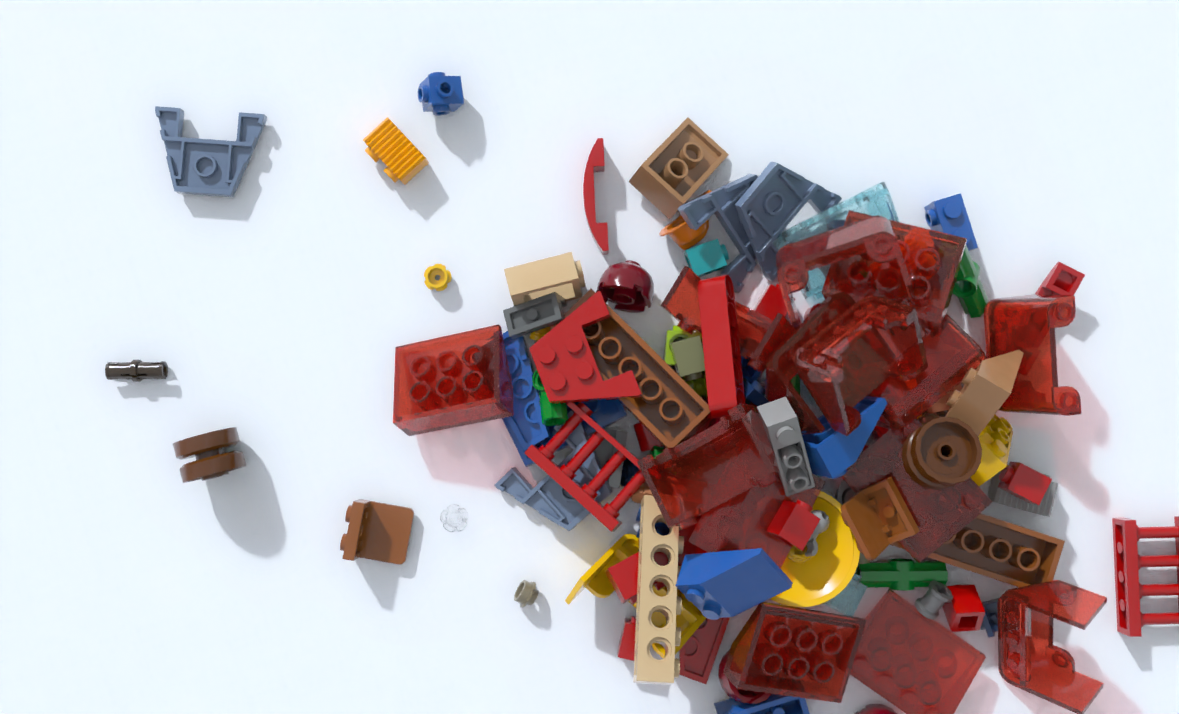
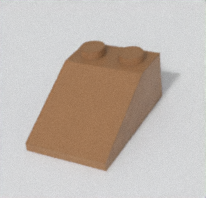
M687 117L638 168L628 182L667 218L671 219L678 211V208L686 203L729 154Z
M1016 350L982 360L976 370L970 368L961 382L964 384V387L960 392L955 389L946 402V405L950 407L946 417L960 419L968 424L979 436L1011 394L1024 353Z

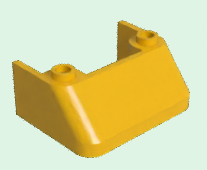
M634 534L623 535L578 580L565 599V602L569 605L585 588L596 597H609L615 590L606 575L607 569L639 552V538H636ZM656 587L652 588L657 596L663 597L667 595V587L657 591ZM678 588L677 596L682 598L681 615H676V627L681 628L680 646H675V655L706 619L702 612L692 602L688 601ZM660 612L652 613V623L658 628L665 627V616ZM653 643L652 647L655 652L664 658V647L659 643Z

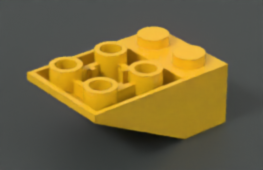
M996 414L978 436L982 447L981 463L975 474L970 477L978 486H981L1007 467L1013 429L1004 417L999 418Z

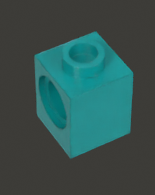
M718 238L689 248L683 253L693 280L724 269L727 266L726 261L729 260L726 246L724 244L720 245Z

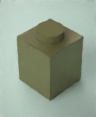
M700 336L669 344L677 374L680 377L685 376L686 381L702 378L705 364Z

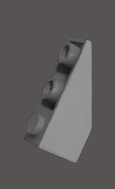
M783 397L757 406L763 431L786 496L815 487L799 422L787 398Z

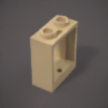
M572 252L504 269L514 306L552 292L558 293L566 301L583 297L581 288L586 287L580 260L574 261Z

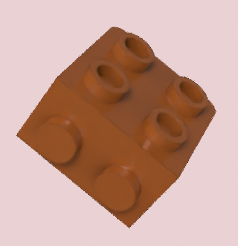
M892 477L861 489L841 506L842 519L846 526L851 529L856 539L858 550L864 554L868 561L876 559L890 544L913 536L920 531Z
M364 499L353 501V504L348 506L345 516V522H348L349 526L347 534H343L340 543V550L344 551L342 559L355 561L360 557L399 565L403 564L407 557L414 510L408 507Z

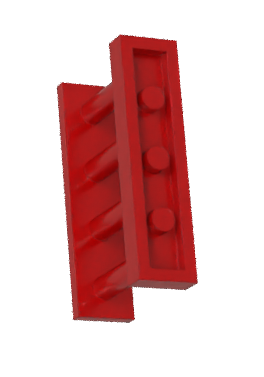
M568 402L566 405L574 411L572 416L545 446L542 445L538 448L535 445H531L525 451V454L611 532H615L622 524L617 518L620 515V509L648 477L655 483L660 480L656 475L659 469L646 458L643 462L637 459L590 417L593 411L585 404L579 402L576 405L574 402ZM585 420L596 432L567 465L558 466L552 460L555 457L554 453L576 427ZM606 439L617 449V452L588 485L585 483L581 486L574 480L577 476L575 472L602 441ZM628 458L640 470L610 504L606 503L603 506L595 499L598 496L597 491L623 461Z
M1174 516L1175 526L1138 527L1136 520L1112 518L1117 632L1129 637H1142L1141 628L1144 625L1179 624V612L1142 613L1140 611V599L1142 596L1178 595L1179 608V516ZM1175 538L1176 555L1140 556L1138 554L1137 542L1139 539ZM1141 567H1177V584L1141 585L1139 583V570Z

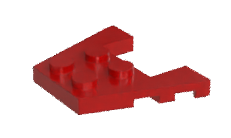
M601 291L592 295L529 348L550 403L642 397L632 370L603 381L583 328L611 317Z

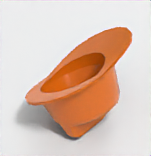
M708 190V191L704 192L703 194H701L699 197H701V196H703V195H705V194H707V193H709V192H712V191H711V190ZM680 214L675 220L665 226L659 235H669L682 250H687L706 236L709 229V220L704 222L697 230L690 229Z

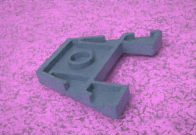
M155 106L156 117L159 118L161 127V138L164 141L167 152L166 159L174 191L180 194L234 197L266 124L267 116L265 114L239 112L236 141L182 137L184 110L174 107Z
M772 161L735 204L763 275L770 281H774L789 263L775 248L773 242L802 207L808 202L819 216L827 217L842 199L839 195Z
M748 174L678 208L690 229L697 230L715 214L740 253L720 272L721 275L728 274L731 277L734 292L736 293L742 290L744 278L748 272L752 273L757 264L755 262L756 255L735 207L737 201L758 178L755 174Z
M573 410L570 411V412L567 414V415H568V419H569V418L572 416V414L574 413ZM582 422L565 440L573 451L558 466L567 465L589 440ZM564 424L555 426L554 429L558 432ZM595 451L575 472L577 476L574 480L581 486L585 483L588 485L602 469ZM514 467L494 485L497 489L509 493L517 501L529 505L539 511V514L568 531L574 529L590 514L586 508L549 475L533 488L517 468ZM608 480L597 491L598 496L595 499L600 503L613 492Z

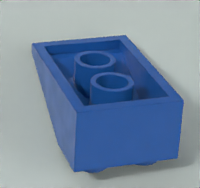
M851 394L801 430L812 474L836 479L847 472V468L857 461L887 405L885 398Z
M762 548L687 554L684 557L675 586L685 595L688 601L692 602L702 612L704 617L717 620L719 618L734 617L792 588L793 582Z

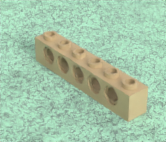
M644 495L641 500L633 683L671 685L674 683V678H679L680 660L675 659V646H680L681 628L676 627V615H681L682 598L677 596V587L675 585L681 566H678V554L683 553L684 538L679 536V524L683 525L685 515L684 507L680 506V497ZM658 522L665 523L669 527V534L666 536L659 535L655 530V524ZM654 553H665L668 557V565H658L654 561ZM654 582H662L666 585V596L660 597L653 592L652 585ZM660 612L665 616V627L658 628L653 625L651 621L652 613ZM653 643H659L664 647L665 656L663 659L657 660L652 657L650 646Z

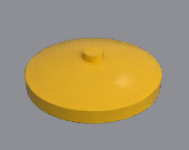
M782 488L764 496L746 515L739 533L738 550L762 548L793 582L792 588L770 598V600L795 608L821 605L840 594L854 576L859 562L860 551L857 548L856 539L851 529L846 526L842 519V505L832 496L813 488L786 496ZM797 499L810 505L813 510H821L828 515L829 527L823 533L818 534L816 539L818 551L814 556H805L808 549L807 544L803 551L789 547L766 532L784 500L796 502Z

